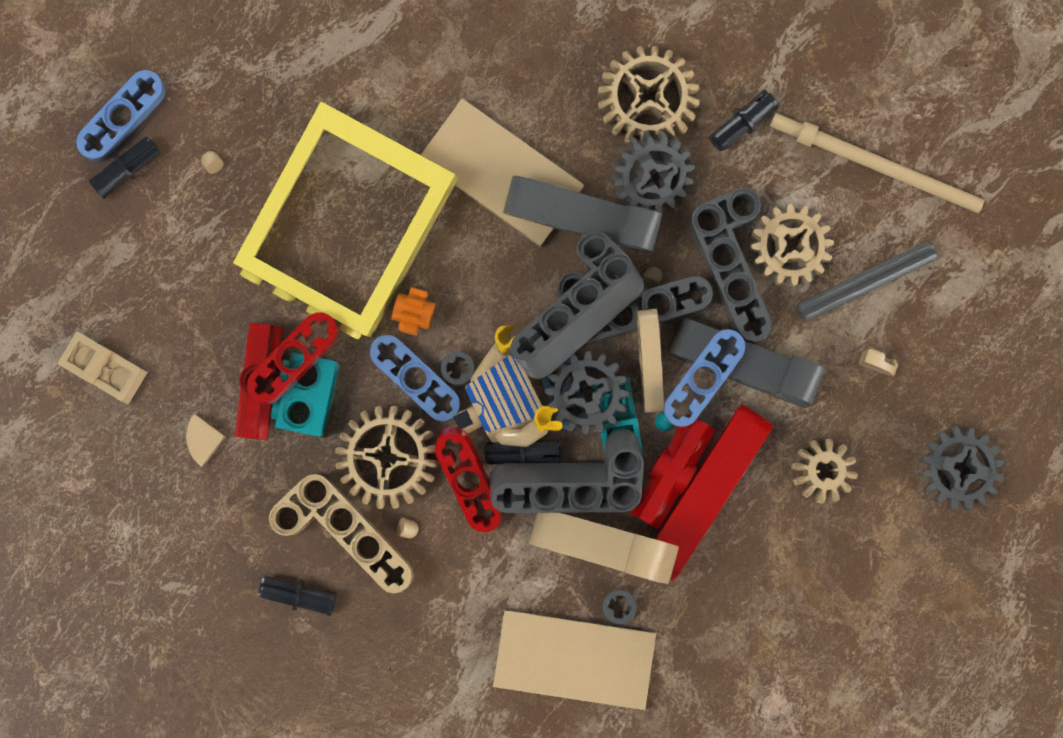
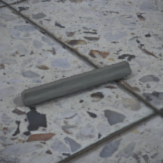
M926 241L798 303V313L804 322H808L936 260L938 257L933 244L930 241Z

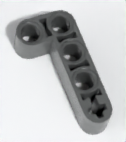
M515 175L512 176L503 210L504 214L580 236H585L594 231L602 232L617 246L639 252H653L663 216L659 212L630 205L623 206Z
M743 187L696 207L689 220V229L732 329L738 332L745 341L757 344L769 335L772 322L733 231L752 223L761 208L760 197L752 189ZM736 199L748 201L752 209L751 214L748 216L736 214L732 207L733 201ZM704 213L714 216L717 222L716 229L712 231L701 229L697 222L698 216ZM716 248L727 249L732 256L731 264L720 266L715 263L712 256L713 250ZM733 282L744 285L747 290L746 299L743 301L733 300L728 294V285ZM750 303L754 305V308L748 311L751 321H759L761 323V327L757 330V336H755L753 331L746 332L744 329V325L748 323L745 311L740 315L736 313V310H741Z
M594 231L586 234L580 239L576 247L578 256L589 272L512 340V355L527 375L532 378L540 379L551 374L631 304L643 291L644 280L629 256L602 232Z
M569 272L563 275L557 286V298L564 294L563 288L567 283L578 282L585 275L579 272ZM692 276L643 290L626 307L632 316L630 324L618 326L611 320L583 346L636 332L637 311L647 310V302L652 297H662L668 304L667 313L658 316L659 325L703 311L711 302L713 296L712 287L705 278ZM690 286H693L696 292L702 291L703 296L698 300V304H695L693 299H687L680 302L678 306L681 310L676 311V299L671 291H676V298L685 296L689 292Z
M681 318L668 354L693 364L713 336L720 331L699 322ZM729 338L726 341L719 339L717 344L720 345L721 350L718 355L713 359L708 353L704 359L715 363L723 373L727 366L720 364V362L728 354L736 355L737 351L733 348L736 341L733 338ZM745 341V353L727 379L800 407L807 408L812 406L826 370L824 367L799 357L788 358ZM701 367L704 370L714 373L711 369L707 367Z
M622 429L611 433L605 442L604 463L500 464L494 467L489 475L491 503L495 509L505 513L631 511L638 506L642 497L644 462L639 439L630 430ZM622 452H631L626 456H618ZM623 485H626V486H627L626 488H623V489H616V488L619 487V486H623ZM543 486H551L549 489H539ZM581 486H590L586 489H577Z

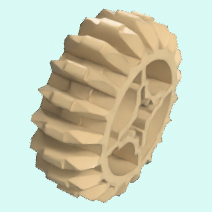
M639 46L636 49L635 59H633L628 51L622 53V60L625 65H622L619 61L612 60L610 68L615 74L604 72L602 75V80L609 86H600L598 88V95L608 99L600 101L598 108L602 111L611 110V112L603 117L604 124H610L617 121L612 134L617 136L623 130L627 131L624 140L626 144H630L629 138L631 136L640 137L639 141H642L643 133L647 130L652 138H656L659 130L664 131L668 140L675 136L673 129L678 133L685 134L688 128L682 120L693 122L696 117L694 112L688 108L693 109L699 106L700 100L690 96L699 91V85L695 83L686 84L694 77L693 70H687L681 73L680 70L685 65V60L680 58L675 64L671 63L673 55L671 50H667L664 58L657 56L659 51L657 46H652L650 56H645L643 47ZM641 70H654L662 73L652 80L643 79L638 74L633 75L634 72ZM622 82L628 86V91L634 97V102L626 113L620 107L617 95L618 88ZM671 82L674 83L679 95V108L675 113L669 108L670 104L663 95ZM658 88L654 99L656 103L648 100L639 106L643 95L640 92L643 91L645 94H649ZM651 114L659 120L663 118L665 122L656 125H644L634 120H638L642 115Z
M381 406L375 407L376 419L371 420L370 415L366 411L361 412V418L365 423L363 426L360 427L353 420H350L348 423L350 428L356 431L353 437L346 433L340 434V439L349 442L348 449L337 447L335 450L336 454L347 455V461L336 463V469L343 470L348 468L350 472L340 479L341 483L347 484L354 480L356 484L349 493L351 496H356L362 489L366 491L362 498V503L365 505L371 502L373 495L378 496L376 501L378 509L384 508L386 497H390L391 505L394 509L399 508L398 496L400 495L404 496L408 504L413 503L414 499L409 491L414 488L419 494L423 495L426 489L419 484L421 478L429 482H433L435 479L433 475L425 473L426 466L435 468L439 465V462L436 460H427L428 453H435V445L427 447L425 445V441L434 436L433 432L426 431L420 435L418 431L425 422L420 418L412 426L408 424L412 418V412L409 410L403 413L401 420L397 419L398 408L396 406L390 407L389 417H384V411ZM386 426L385 434H383L382 441L377 447L371 449L358 448L362 439L370 431ZM397 427L404 429L412 436L417 445L419 456L405 454L398 449ZM389 445L391 453L407 460H396L395 464L390 462L391 467L386 468L385 472V468H383L384 463L375 457H369L368 454L378 455L379 451L384 452L383 448ZM356 459L371 461L376 466L377 488L370 485L362 477L358 470ZM400 466L417 467L413 476L405 484L389 489V483L396 468Z

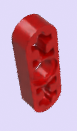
M322 312L309 315L251 373L247 381V390L250 396L258 403L264 405L273 404L278 401L336 342L338 327L334 319ZM317 323L322 326L328 323L329 326L326 329L329 334L328 338L324 340L320 336L311 343V346L317 350L310 354L307 347L300 341H297V339L303 335L305 340L308 341L314 334L311 328L313 324ZM290 348H298L304 354L302 365L296 369H288L282 363L284 352ZM273 363L276 364L283 374L289 376L285 382H283L280 376L272 382L271 385L275 389L272 394L269 395L263 392L258 395L256 393L260 388L257 381L261 377L264 380H269L275 374V371L270 368Z
M448 427L442 430L437 437L435 454L470 527L478 532H490L499 525L502 512L495 509L491 503L488 475L469 435L461 428ZM447 439H452L454 444L461 442L459 456L462 462L456 465L457 458L453 450L444 449ZM464 471H471L477 474L480 483L471 489L464 488L458 482V476ZM480 495V501L486 511L493 510L489 520H486L483 515L476 516L479 508L476 498Z

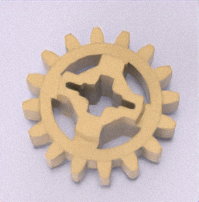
M788 204L784 214H782L778 207H775L771 210L772 220L766 216H762L759 220L764 229H754L751 235L759 239V242L752 244L750 251L759 252L760 255L753 264L754 266L765 265L766 269L762 274L764 278L768 277L771 273L775 274V285L779 286L786 278L789 279L791 288L796 287L800 277L806 284L812 282L811 271L820 276L825 271L820 262H830L832 256L826 253L825 249L832 247L834 241L824 238V235L831 228L829 225L820 227L817 224L822 216L818 213L812 218L807 216L808 206L804 205L799 213H796L793 204ZM792 221L802 225L799 228H787L780 223ZM799 234H802L798 241L799 244L796 246L797 251L793 250L782 258L781 254L787 246L786 241L789 242ZM811 234L815 238L816 253L810 249L809 236ZM768 236L774 243V256L772 258L767 250ZM785 263H796L804 268L787 270L781 267Z

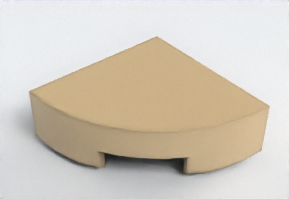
M872 348L862 352L858 365L891 377L895 376L899 365L897 360L888 359L884 353Z
M193 414L187 427V446L193 459L201 467H204L226 436L197 414Z

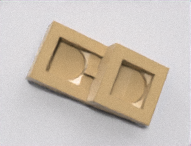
M76 331L57 363L127 405L131 402L148 373Z

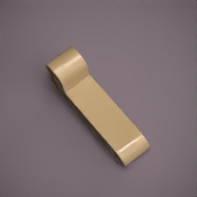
M317 474L306 476L270 511V526L273 531L284 536L300 533L316 518L386 592H402L413 581L414 572L410 563L326 476ZM314 481H320L326 487V496L319 503L312 502L307 496L308 486ZM287 507L294 509L298 514V522L292 529H285L279 521L280 513ZM342 508L350 511L353 518L352 525L345 531L337 529L333 523L334 514ZM366 536L375 538L379 543V552L374 558H366L360 553L359 544ZM387 551L392 555V558L386 560V562L393 569L400 566L404 569L401 575L404 580L402 585L397 581L392 584L387 581L390 573L383 565L377 571L373 568V564L381 561L387 554Z
M537 513L528 543L665 584H669L679 546L562 513Z

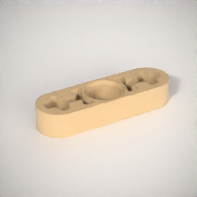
M657 309L638 310L637 331L644 412L663 411L664 393Z

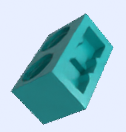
M291 352L290 359L283 360V365L288 369H296L302 365L304 355ZM319 358L313 365L318 372V378L313 385L305 387L298 380L278 401L273 403L271 419L276 420L275 428L321 438L325 437L340 364L336 361ZM280 371L279 376L285 382L289 376ZM298 403H305L310 410L309 418L302 424H295L291 419V410Z

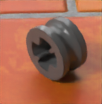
M453 351L447 354L441 363L443 378L454 386H463L469 383L475 372V364L472 358L462 351ZM457 358L465 360L464 366L469 365L468 374L461 373L460 379L452 378V371L447 372L448 364H455Z
M625 590L610 592L602 603L604 616L614 624L629 622L634 618L637 610L635 598ZM615 596L625 597V604L630 606L627 616L625 613H622L623 618L613 617L614 610L608 608L611 599L617 601Z

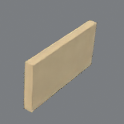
M463 98L421 154L426 159L454 173L458 177L455 184L457 189L540 248L554 228L503 213L512 176L533 179L578 193L585 186Z
M504 610L493 687L645 710L656 633Z

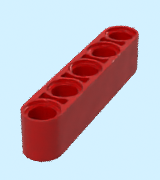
M743 403L740 404L654 537L655 540L679 546L670 578L672 581L678 577L774 426V423Z

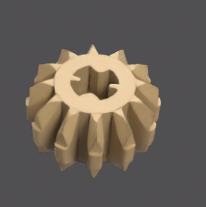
M825 439L822 449L816 440L810 441L809 448L812 455L804 449H799L797 455L805 463H792L791 465L792 470L803 471V476L793 479L794 485H801L805 482L808 484L802 491V496L805 498L811 496L816 490V503H824L826 493H828L832 502H837L840 500L837 488L844 493L852 491L851 486L844 479H857L858 474L856 472L846 470V466L856 463L855 457H849L844 460L841 458L847 450V446L844 444L838 446L833 452L832 439ZM829 463L832 469L828 471L833 472L831 478L819 479L816 474L820 473V470H816L817 465Z

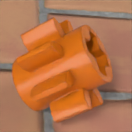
M411 287L409 295L399 292L391 320L400 322L399 331L417 336L419 328L429 330L436 303L427 301L429 297L428 291Z

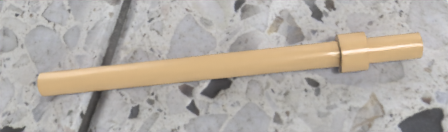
M775 113L770 127L796 137V142L808 147L813 144L975 213H979L983 207L984 199L818 130L819 126L807 121H804L802 124L778 113Z

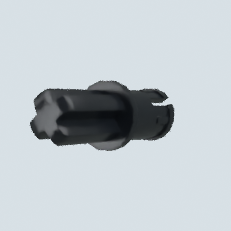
M763 89L741 109L735 108L732 111L733 117L710 134V142L718 151H723L746 132L752 134L755 131V127L763 119L779 108L776 99L770 92L768 93L767 90Z
M148 136L144 137L120 157L115 155L113 157L115 161L88 181L96 192L105 199L129 178L134 180L136 178L134 174L160 154V150Z
M560 439L537 440L529 447L501 445L499 442H488L484 448L485 461L489 465L505 463H561Z
M264 576L259 586V597L291 605L293 606L292 610L295 611L299 607L326 614L327 616L332 615L337 592H329L306 586L302 580L298 584Z

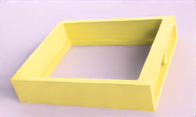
M320 102L233 263L243 268L239 275L249 281L260 285L262 280H265L276 286L273 294L292 304L295 298L308 304L306 312L310 314L322 312L342 323L339 330L359 340L363 334L372 338L454 188L458 177L425 157L331 106ZM324 130L430 187L361 315L255 258Z

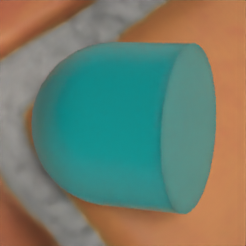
M660 411L655 419V426L660 431H669L674 426L667 421L663 411Z

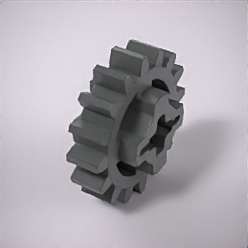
M648 130L644 131L643 140L639 142L635 137L631 136L629 140L632 146L629 149L620 146L618 151L622 155V159L612 160L611 163L614 169L618 171L611 175V180L614 185H617L615 191L620 199L625 198L628 206H636L637 203L638 207L649 209V206H653L656 212L659 213L662 211L663 203L667 202L672 208L675 207L676 204L673 198L676 195L686 197L687 194L682 187L684 184H693L694 181L690 174L687 173L695 169L692 161L687 159L691 155L685 145L680 146L681 142L676 136H672L668 140L667 135L661 130L657 133L656 138H652ZM652 169H655L656 172L653 175H650L649 172Z
M586 351L584 360L580 361L575 354H572L570 356L572 364L566 366L562 363L559 366V369L562 371L559 376L555 374H549L548 376L555 383L554 388L545 389V394L554 397L555 401L547 406L558 408L560 411L555 421L563 423L569 420L567 429L569 432L573 433L578 426H582L583 435L589 436L591 427L595 426L602 434L604 433L603 423L608 421L614 426L617 425L618 422L613 416L616 411L625 413L627 410L620 404V399L630 398L628 391L620 390V386L628 382L626 376H615L620 367L617 363L607 367V356L604 354L597 361L593 360L590 351ZM586 369L599 370L607 378L597 380L590 377ZM570 375H573L574 381L570 390L562 394L566 380ZM587 384L591 389H597V392L592 394L593 401L589 403L584 398H578V395L583 393L582 386ZM613 392L611 404L603 413L601 410L605 396ZM579 407L586 411L589 419L578 418L569 413L567 409Z
M959 427L951 428V438L944 432L936 434L939 444L928 442L925 446L931 452L930 456L919 458L920 462L927 464V470L919 472V477H928L930 481L924 487L925 492L936 490L938 493L934 501L941 503L947 498L949 509H956L960 501L964 510L972 509L973 500L979 505L987 504L984 494L996 495L998 490L992 485L993 482L1004 481V476L996 473V467L1005 465L1004 460H995L993 456L1000 449L999 446L987 447L986 443L989 439L987 434H983L976 439L975 428H967L964 436H962ZM959 443L955 448L954 454L949 457L941 456L947 447ZM977 450L982 455L985 466L978 460L976 456ZM963 462V466L968 468V474L960 475V471L954 469L955 463ZM938 471L942 472L947 480L946 487L942 484ZM974 481H982L976 490L965 494V491H968L969 484Z

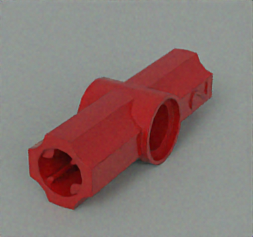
M249 323L244 367L239 377L241 389L234 437L268 441L273 404L264 405L255 401L248 393L247 381L251 373L281 344L283 327ZM275 363L270 366L275 371V374L268 380L267 387L263 391L256 392L258 395L263 392L270 395L274 392L275 389L271 384L277 378L278 367Z
M698 418L688 426L678 427L667 448L664 447L647 476L649 480L642 491L640 503L630 511V514L658 530L666 519L677 496H681L698 468L696 463L716 430Z

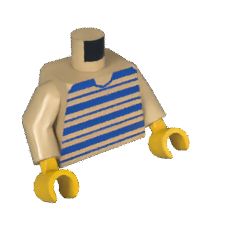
M501 326L495 332L496 342L472 375L471 383L465 388L473 406L453 415L458 428L463 429L467 434L483 426L492 443L499 442L501 445L529 447L546 435L548 430H561L562 422L551 421L552 414L557 412L558 408L542 406L527 373L511 354V343L515 336L510 340V333L515 329V326Z

